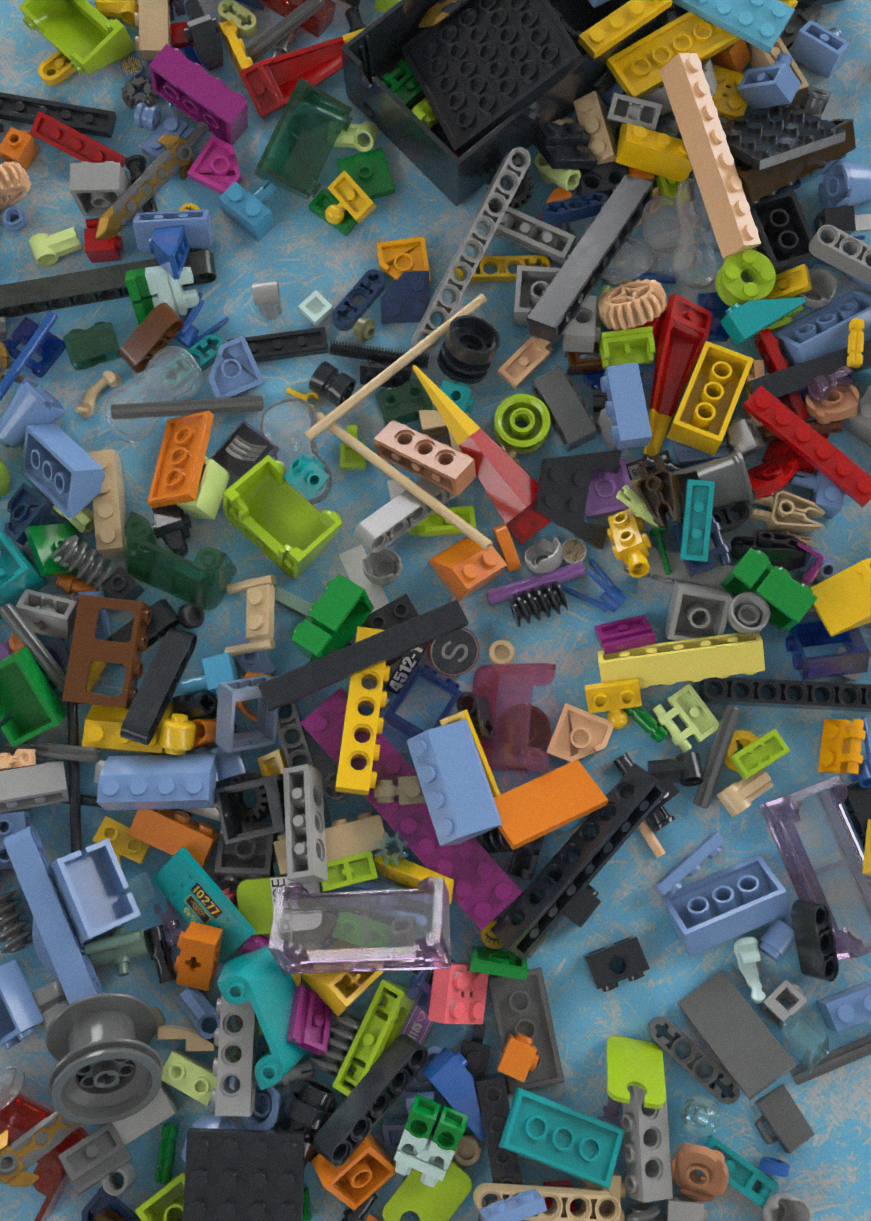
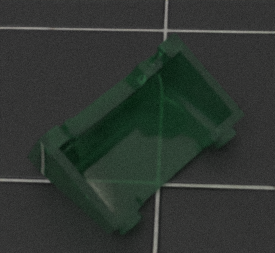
M300 77L253 175L264 181L268 179L270 183L272 182L274 185L307 200L310 196L315 198L321 184L317 183L318 177L342 130L347 132L353 120L349 116L353 108Z
M131 511L125 522V568L130 576L187 603L195 602L203 610L209 611L219 606L227 591V585L231 583L237 571V568L226 553L207 547L200 550L192 562L161 548L156 543V535L151 528L150 522L144 516Z

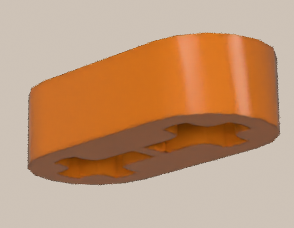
M506 524L492 527L501 557L507 564V572L521 569L519 557Z

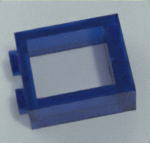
M822 621L796 624L789 629V636L785 637L786 650L792 653L793 668L799 671L802 680L868 671L870 652L858 627L831 637ZM843 642L847 652L806 657L803 648Z
M416 664L384 715V722L410 738L424 732L419 727L397 715L420 677L452 697L433 728L442 726L440 720L449 717L456 706L457 698L462 693L459 690L460 685L449 678L444 681L437 677L438 672L426 664L423 667Z

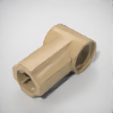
M762 769L747 780L742 778L738 782L735 781L719 791L716 796L731 817H734L747 809L753 800L774 785L770 776Z

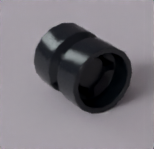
M324 361L313 373L309 382V389L319 396L323 397L326 395L328 401L338 407L351 396L356 380L343 372L339 374L338 368Z

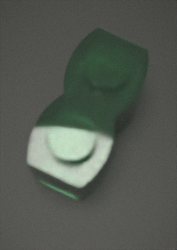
M97 322L87 330L74 329L69 334L63 336L70 362L75 370L88 369L99 363H106L121 358L119 355L121 347L116 330L111 322Z

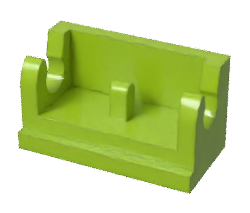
M652 326L601 333L598 346L602 368L606 369L608 366L638 362V365L653 363L655 343Z
M367 851L328 861V881L320 882L321 891L327 892L377 879L378 876L372 852Z

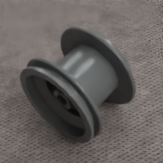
M103 993L88 996L71 1003L52 1019L46 1031V1046L50 1054L59 1062L50 1073L48 1092L55 1110L61 1116L76 1123L106 1124L128 1118L144 1109L153 1101L161 1087L163 1063L157 1051L148 1045L153 1039L157 1028L155 1012L150 1005L132 995Z

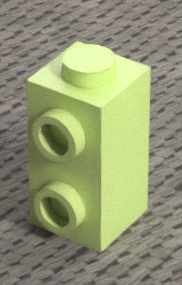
M177 1048L171 1052L163 1067L162 1081L207 1106L211 1103V1094L213 1088H216L217 1076H213V1067Z

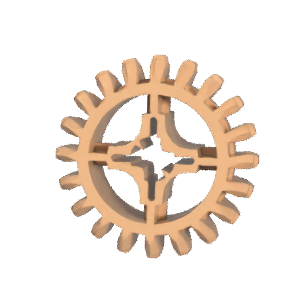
M4 162L0 164V210L6 209V207L20 201L21 197L26 196L30 190L31 182L29 176L20 163Z
M649 279L629 281L626 284H620L619 287L612 288L597 303L600 321H602L603 326H606L608 329L614 328V330L621 328L626 330L631 327L635 328L638 325H644L646 322H652L653 318L659 317L660 313L665 311L667 306L664 288H662L660 282Z

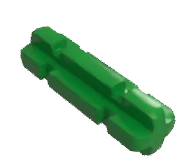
M639 707L623 709L628 715L631 714L633 716L632 719L646 733L650 732L652 734L651 737L656 742L660 743L668 735V731L662 726L659 727L657 725L658 722L645 709H640Z
M165 1123L162 1126L161 1137L163 1139L159 1144L156 1164L159 1167L156 1169L154 1177L157 1183L165 1184L171 1180L172 1169L170 1167L174 1162L177 1142L174 1139L178 1135L179 1128L178 1124Z

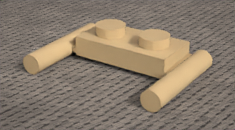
M274 574L227 585V592L229 594L247 591L246 638L249 640V643L226 647L225 653L228 652L232 657L275 648L273 637L274 584H276V577Z

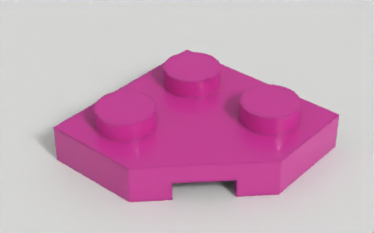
M213 135L187 172L190 179L221 195L235 181L238 184L242 181L233 145Z

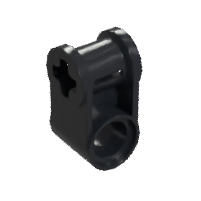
M469 691L461 693L456 701L458 713L464 710L468 711L479 740L484 738L487 740L494 739L496 728L488 697Z

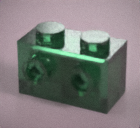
M411 379L404 382L401 386L395 388L386 387L375 394L376 405L384 427L392 420L401 424L419 420V411L433 410L430 397L420 380Z

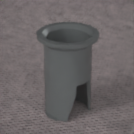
M738 446L733 447V452L729 456L671 472L678 477L680 491L683 493L681 494L683 517L688 479L715 481L713 509L742 500L748 502L749 505L754 504L748 472ZM668 510L667 517L668 521L671 522L673 518L670 511Z

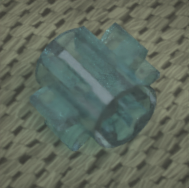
M385 832L383 834L385 841L383 843L380 841L374 843L380 847L379 852L374 856H381L384 859L383 866H386L392 860L394 865L398 866V857L408 856L406 852H403V847L408 842H401L398 839V832L391 838ZM392 842L395 844L394 849L398 852L388 856V850L384 848V845L388 846Z

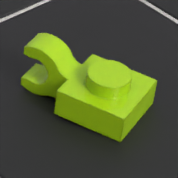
M347 425V432L358 440L357 425ZM340 443V470H366L365 458L346 443Z

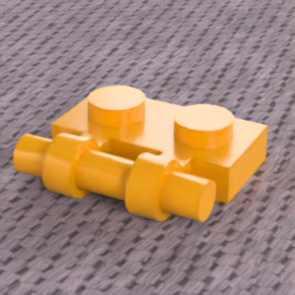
M824 719L818 772L823 774L847 775L848 773L858 775L859 764L863 763L861 745L866 735V731L863 730L864 720L853 719L852 722L846 719Z

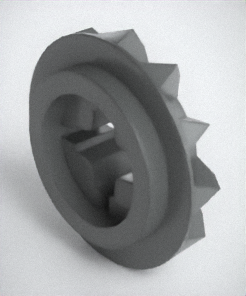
M144 74L138 78L133 75V79L130 81L125 80V86L121 88L124 103L133 110L136 109L139 102L152 107L159 99V95L153 91L151 78H147ZM135 89H144L145 94H136Z

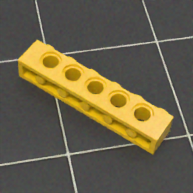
M357 627L355 643L384 630ZM386 661L357 673L350 678L336 792L368 796L369 789H375L377 772L372 771L373 761L379 760L380 745L375 744L376 734H382L384 718H379L380 707L385 708L387 692L382 691L383 681H389L390 666L385 665ZM366 679H371L375 682L376 687L370 690L365 689L361 683ZM362 705H367L371 707L373 713L369 716H363L358 712V708ZM363 731L369 735L370 739L365 743H359L354 738V735L357 732ZM355 758H360L365 761L366 767L362 770H355L351 766V761Z

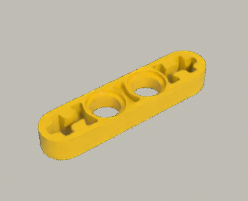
M541 255L483 256L479 263V274H476L475 270L469 283L515 282L516 274L508 270L511 264L550 267V262ZM490 264L494 265L497 271L494 274H487L483 268ZM455 268L456 278L462 281L464 277L462 270Z

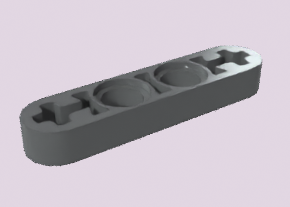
M659 1016L649 1022L648 1033L652 1040L723 1104H733L738 1100L740 1088L735 1080L671 1021ZM666 1023L665 1030L672 1037H674L676 1032L678 1033V1036L671 1041L668 1048L665 1045L670 1041L663 1035L655 1036L657 1034L655 1029L657 1024L663 1026ZM680 1042H686L690 1046V1053L685 1058H679L675 1053V1047ZM701 1062H708L712 1068L711 1074L706 1078H701L697 1074V1067ZM716 1078L725 1085L732 1084L729 1088L732 1091L730 1096L726 1094L722 1097L720 1096L722 1089L714 1083Z

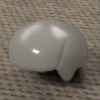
M811 270L809 276L812 290L799 294L797 297H804L806 302L803 305L811 309L826 307L831 303L836 294L838 281L833 274L825 270Z
M543 537L538 544L530 546L524 554V562L532 572L538 574H548L555 571L563 560V550L557 537H554L553 541Z
M384 548L375 554L369 551L367 557L362 559L361 562L365 576L373 584L380 586L393 583L399 577L403 568L400 556L390 548Z
M778 1192L766 1201L763 1208L764 1221H811V1212L803 1199L790 1192Z

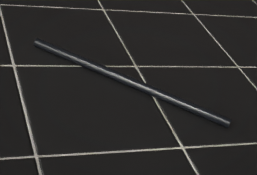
M67 702L68 745L79 746L78 703ZM68 760L71 853L79 850L82 851L80 761Z

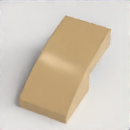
M166 1024L158 1028V1039H186V1051H215L219 1048V1046H215L214 1038H202L197 1030L193 1028Z

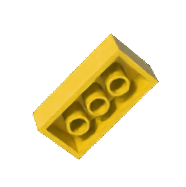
M706 341L666 438L715 456L724 438L754 359Z

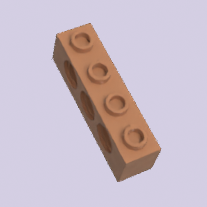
M392 419L374 438L377 455L382 459L457 497L476 478L475 462L471 456L454 450L449 445L430 438L427 434L419 433L406 424H401Z

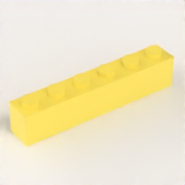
M739 632L651 644L607 655L604 654V651L597 652L601 683L638 678L640 689L651 685H673L681 681L698 682L704 678H727L735 674L752 675L758 671H765L763 641L759 632L753 634Z

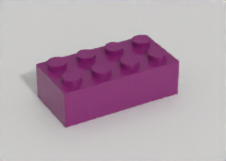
M168 44L162 48L149 64L152 88L155 93L198 124L201 121L207 123L210 128L208 131L219 139L231 145L235 144L248 127V102L240 93L231 91L221 79L213 78L200 64L191 62L181 50L173 49Z

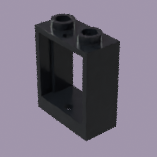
M283 774L271 775L214 790V803L219 811L221 821L220 832L225 844L285 831ZM265 786L273 826L243 833L234 793Z

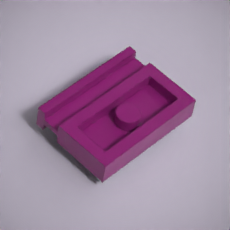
M645 615L594 626L596 638L601 648H603L605 655L656 643V634L652 632V627Z
M302 984L295 987L287 1042L297 1043L298 1047L320 1056L327 1052L332 1010L313 989L307 990Z

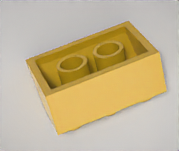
M630 123L621 124L616 163L685 183L692 171V166L683 140L646 129L642 126Z
M169 703L149 745L121 738L122 723L129 709L92 705L85 719L83 747H93L101 751L169 755L159 745L161 722L172 717V703Z

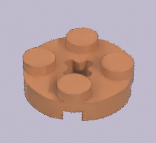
M833 380L811 388V393L806 395V410L812 417L816 418V422L819 424H828L831 421L852 418L857 415L859 391L849 383L848 387L840 385V381Z
M682 1143L671 1158L672 1183L674 1184L675 1180L676 1184L680 1187V1192L684 1196L696 1201L708 1202L713 1200V1196L718 1194L721 1196L725 1193L729 1179V1170L725 1164V1157L720 1151L701 1145ZM695 1170L702 1171V1176H697Z

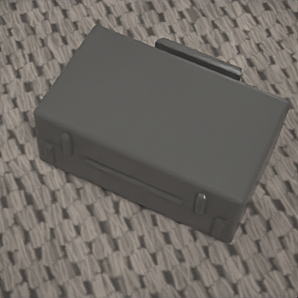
M781 1084L755 1102L762 1114L755 1123V1126L767 1145L779 1141L784 1151L791 1154L815 1135L784 1084ZM765 1120L775 1135L772 1138L762 1124Z

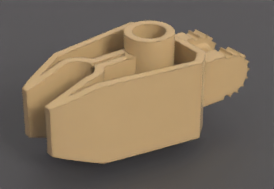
M784 490L776 493L774 497L770 496L757 499L755 494H753L754 503L767 506L768 511L750 509L749 517L764 521L769 531L784 532L789 530L790 533L802 534L818 531L823 526L822 523L807 518H821L825 514V511L812 501Z

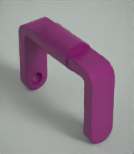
M798 542L797 546L818 557L803 577L802 583L808 586L809 582H814L821 571L818 568L823 562V556Z

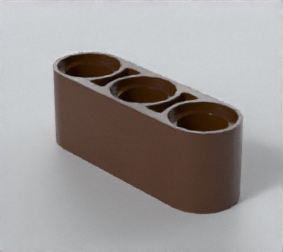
M167 303L157 305L122 345L119 355L135 373L143 372L178 334L184 322Z

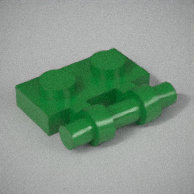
M406 59L396 63L395 69L389 74L385 73L380 77V81L408 108L424 95Z

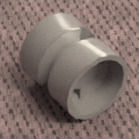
M59 979L32 992V996L39 1010H41V1015L44 1019L40 1023L43 1032L47 1031L52 1019L69 1005L68 1000L65 999L66 996Z

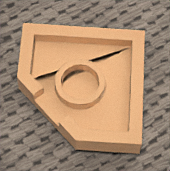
M565 703L546 754L568 763L582 759L606 748L614 726L605 718Z

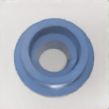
M9 207L4 211L2 221L8 230L16 232L22 230L27 225L28 218L22 209Z

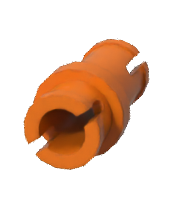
M75 574L59 575L56 581V587L64 589L65 593L70 595L72 592H76L78 595L79 592L99 590V587L93 590L95 584L89 583L86 585L85 581L78 579Z

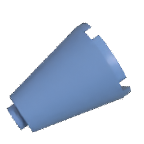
M832 160L822 169L821 175H824L823 183H819L818 190L819 198L825 208L854 206L871 199V166L844 160Z
M26 377L21 382L0 420V444L6 448L9 446L16 448L25 442L26 425L52 424L66 413V411H63L64 407L46 389L44 391L40 388L36 389L39 384Z

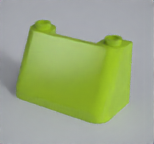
M25 0L18 7L24 16L22 21L31 31L36 29L71 61L72 67L80 75L83 72L86 75H90L122 60L136 50L125 26L117 19L113 20L111 18L108 20L87 0Z
M267 455L223 492V512L229 522L290 578L296 579L341 530L343 522L341 517L333 510L324 509L320 513L286 482L284 478L286 468L284 465Z

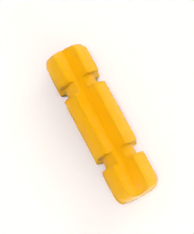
M853 318L849 322L850 334H848L847 350L849 354L847 366L849 368H859L863 363L861 352H863L864 332L862 330H864L865 321L861 318Z

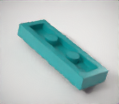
M687 480L679 560L708 562L715 481Z

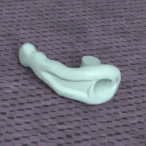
M754 937L738 939L734 943V953L737 957L738 969L744 976L747 987L751 990V1001L755 1004H761L766 999V995L762 992V984L759 981V971L756 963L761 961L758 940Z

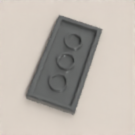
M542 968L528 969L527 980L502 976L488 977V986L501 1053L509 1034L516 1037L519 1032L533 1039L532 1044L536 1046V1054L539 1055L535 1070L533 1072L528 1071L524 1083L506 1075L509 1093H514L516 1088L529 1090L563 1083L564 1077Z
M722 970L677 1002L678 1006L749 1100L796 1067L793 1059Z

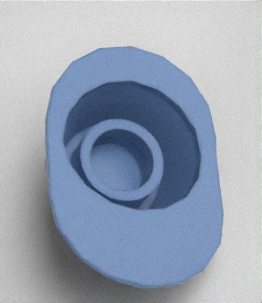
M231 1076L229 1081V1087L233 1090L240 1088V1081L236 1076ZM256 1079L255 1111L250 1117L240 1116L245 1129L270 1130L274 1126L282 1110V1099L277 1089L271 1086L261 1090Z

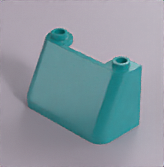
M266 945L226 961L217 981L221 994L228 1003L238 1005L247 1001L251 1002L269 1047L262 1052V1058L256 1063L254 1071L261 1090L280 1082L308 1052V1050L298 1047L297 1043L287 1042L294 990L297 986L281 949L275 945Z

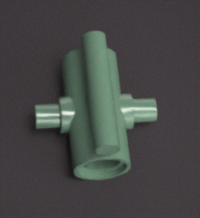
M121 925L110 932V937L86 943L84 945L86 955L90 954L94 967L113 963L114 966H117V975L119 977L129 974L128 964L131 963V958L151 953V946L146 933L147 929L142 928L127 932V929H124V925Z

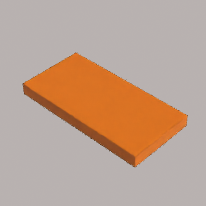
M210 411L167 419L147 501L151 508L196 500L214 418Z
M578 759L494 797L503 824L498 829L512 850L606 806L608 803L607 797Z

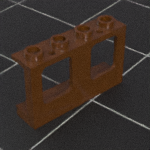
M79 594L62 701L130 709L139 690L137 688L138 678L143 673L141 657L142 651H145L147 647L145 631L146 625H149L151 621L149 605L142 601ZM101 609L123 610L134 613L132 634L129 642L98 640L96 638L98 616ZM92 662L123 664L126 667L121 695L111 696L88 692L87 684Z

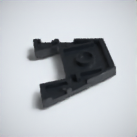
M615 450L542 459L533 511L559 527L565 528L577 538H581L591 544L593 548L603 550L607 527L584 522L583 518L592 470L617 474L621 451Z

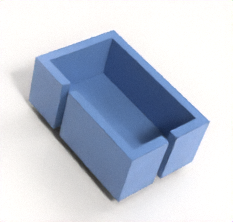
M109 838L88 846L82 851L79 850L61 857L49 866L80 944L141 916L132 892L120 899L117 897V894L127 889L129 885Z

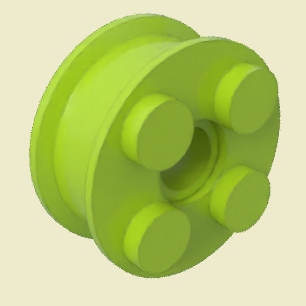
M746 249L743 252L729 255L716 275V292L720 299L729 307L736 303H739L741 306L748 301L765 300L775 285L776 273L774 266L765 255L752 249ZM741 278L747 279L748 283L744 282Z
M516 394L506 398L498 406L494 417L493 429L497 442L500 446L504 445L508 451L513 448L518 455L529 454L538 450L545 443L551 421L549 411L541 400L532 395ZM522 420L525 421L528 424V426L525 428H520L515 423L517 421Z

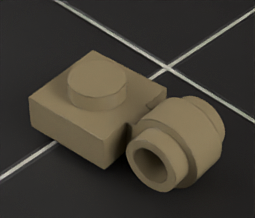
M418 776L398 777V787L393 785V780L376 781L374 798H377V804L394 803L396 796H399V805L426 804Z

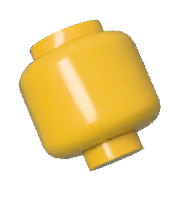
M172 714L171 718L163 720L160 727L159 745L165 749L164 752L171 755H185L186 751L191 750L195 743V723L188 720V716L184 714Z

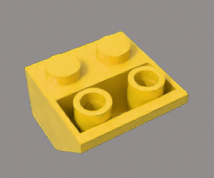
M338 939L300 975L339 1017L382 975L385 969L366 948Z

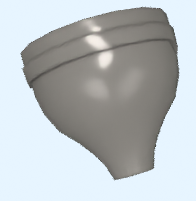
M752 592L739 594L730 602L727 613L728 621L740 633H757L769 621V605L758 594Z

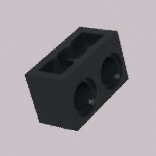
M613 161L596 165L595 169H578L581 177L579 185L576 187L577 194L580 196L592 192H600L606 194L609 199L615 187L611 182L620 183L625 174L628 175L626 166Z

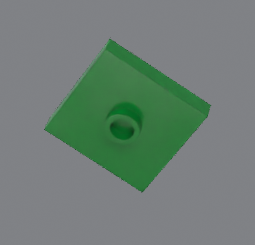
M382 147L336 159L339 174L345 170L371 200L395 193V187Z
M71 523L28 526L24 530L41 577L78 573L79 569L77 568L71 572L68 571L69 562L62 566L59 565L60 555L51 559L53 552L66 538L73 535L79 537L76 528Z
M474 945L471 949L470 971L527 980V958L522 960L511 951Z

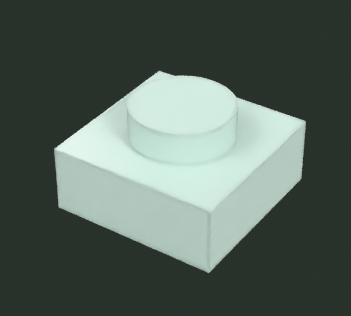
M317 290L298 306L299 311L315 326L334 311L333 306Z

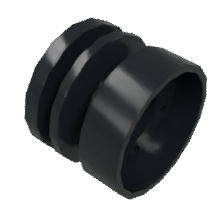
M463 315L456 317L451 321L437 358L439 368L444 375L453 381L465 384L481 382L486 377L491 361L500 344L499 333L493 325L476 316Z

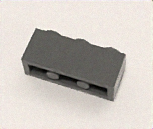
M558 367L534 379L532 391L536 398L541 400L547 407L550 414V423L565 449L569 452L594 439L597 423L592 415L588 416L585 411V403L581 395H576L570 376L567 373L564 374L562 369Z

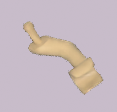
M105 371L102 374V378L87 390L81 406H77L75 411L84 418L90 417L93 414L96 397L100 391L107 385L111 388L117 387L122 382L121 377L116 372Z

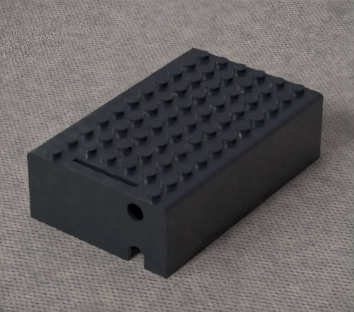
M400 0L341 47L346 94L349 100L371 122L376 124L378 129L455 206H458L491 178L489 177L490 173L500 166L502 160L510 151L518 147L527 149L533 144L538 124L562 120L575 110L573 102L591 93L593 90L592 84L609 70L606 65L607 59L653 33L657 16L593 59L578 43L579 35L630 0H609L596 8L588 0H549L584 60L525 106L518 109L460 158L438 138V130L442 128L439 122L430 129L411 111L414 106L426 97L425 94L408 108L380 81V77L385 73L389 74L395 69L396 63L406 59L401 47L424 29L419 28L420 22L428 9L440 0Z

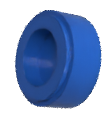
M763 1156L760 1158L759 1169L772 1175L788 1177L790 1165L785 1161Z

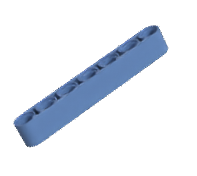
M29 826L5 837V848L69 1005L88 996L103 994L104 992L91 960L85 953L84 943L80 944L49 869L51 863L38 832L33 826Z

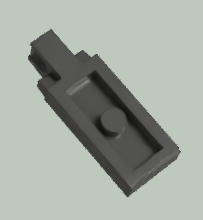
M815 2L806 11L803 8H798L794 11L780 35L787 49L792 47L798 31L809 20L817 23L816 20L821 16L820 13L823 9L818 2Z

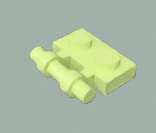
M690 683L667 699L672 706L671 710L666 712L661 704L652 709L658 717L657 721L660 726L664 725L673 737L671 740L674 745H678L684 753L692 748V745L686 738L693 735L699 743L718 730L720 724ZM676 715L681 718L687 727L682 732L672 720Z

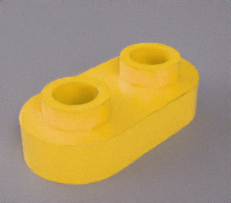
M58 50L40 64L38 73L46 85L56 86L76 72V70L69 63L70 60Z

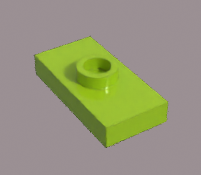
M774 728L730 756L729 759L743 780H747L789 753L790 749Z

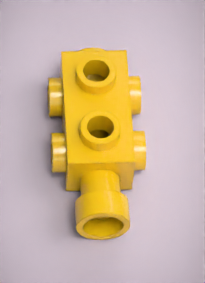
M629 508L608 517L610 528L607 529V533L611 542L616 544L612 546V550L617 561L622 560L627 565L629 574L632 577L639 578L645 576L650 570L646 557L649 556L648 548L652 547L648 534L646 532L642 533V531L646 530L643 519L634 516Z

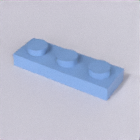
M718 832L709 835L653 885L655 890L660 895H665L666 893L672 895L682 886L680 881L686 875L692 877L702 868L700 863L706 857L712 859L721 852L722 848L720 845L725 839Z

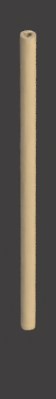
M482 293L479 294L304 433L305 436L312 441L447 333L451 321L456 317L469 316L486 303V297Z
M318 412L314 420L319 422L325 415ZM335 422L327 428L328 431L482 548L488 550L492 546L493 542Z

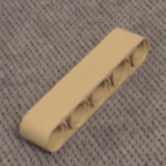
M482 1183L477 1186L473 1194V1201L478 1210L484 1208L481 1205L482 1198L490 1193L495 1195L494 1202L505 1200L520 1192L534 1188L543 1198H553V1204L547 1211L524 1219L528 1221H617L621 1215L619 1201L607 1190ZM580 1198L582 1201L580 1209L571 1212V1202L574 1199ZM610 1200L609 1210L605 1213H599L601 1202Z

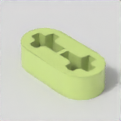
M223 0L219 3L218 13L222 22L232 19L238 27V34L243 37H252L257 33V19L252 12L234 0Z

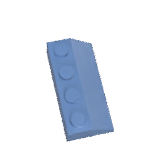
M852 290L831 301L826 307L818 308L789 323L787 326L772 332L773 336L777 337L779 350L782 356L787 359L789 366L791 367L848 347L849 322L853 318H861L865 321V327L862 330L864 332V341L871 339V296Z
M56 424L26 425L21 472L67 518H74L101 492L102 482L105 478L104 468Z
M467 720L429 729L407 740L440 846L461 844L503 825Z
M217 753L109 756L99 774L97 803L106 811L215 808L214 790L216 789Z
M760 855L678 889L672 895L667 894L661 897L678 938L690 957L790 914L787 891Z

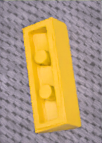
M387 851L381 852L374 858V864L381 876L411 889L430 893L434 899L448 905L452 903L453 879Z

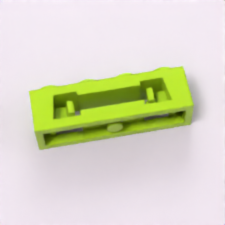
M381 981L332 1087L348 1096L392 1042L400 1035L415 1000H411L406 996L407 988L396 982ZM384 996L385 1000L382 1006H378L382 997ZM352 1064V1065H353L352 1070H351V1071H348L350 1065Z

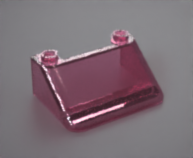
M556 664L482 665L476 669L473 677L472 692L485 695L490 700L492 718L496 729L494 739L487 740L484 738L479 740L491 771L541 776L548 773V755L540 748L528 747L533 686L543 687L549 685L555 678Z

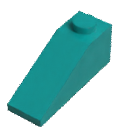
M804 297L754 300L748 301L741 306L739 303H736L725 311L727 315L720 323L737 347L760 331L797 310L806 300Z

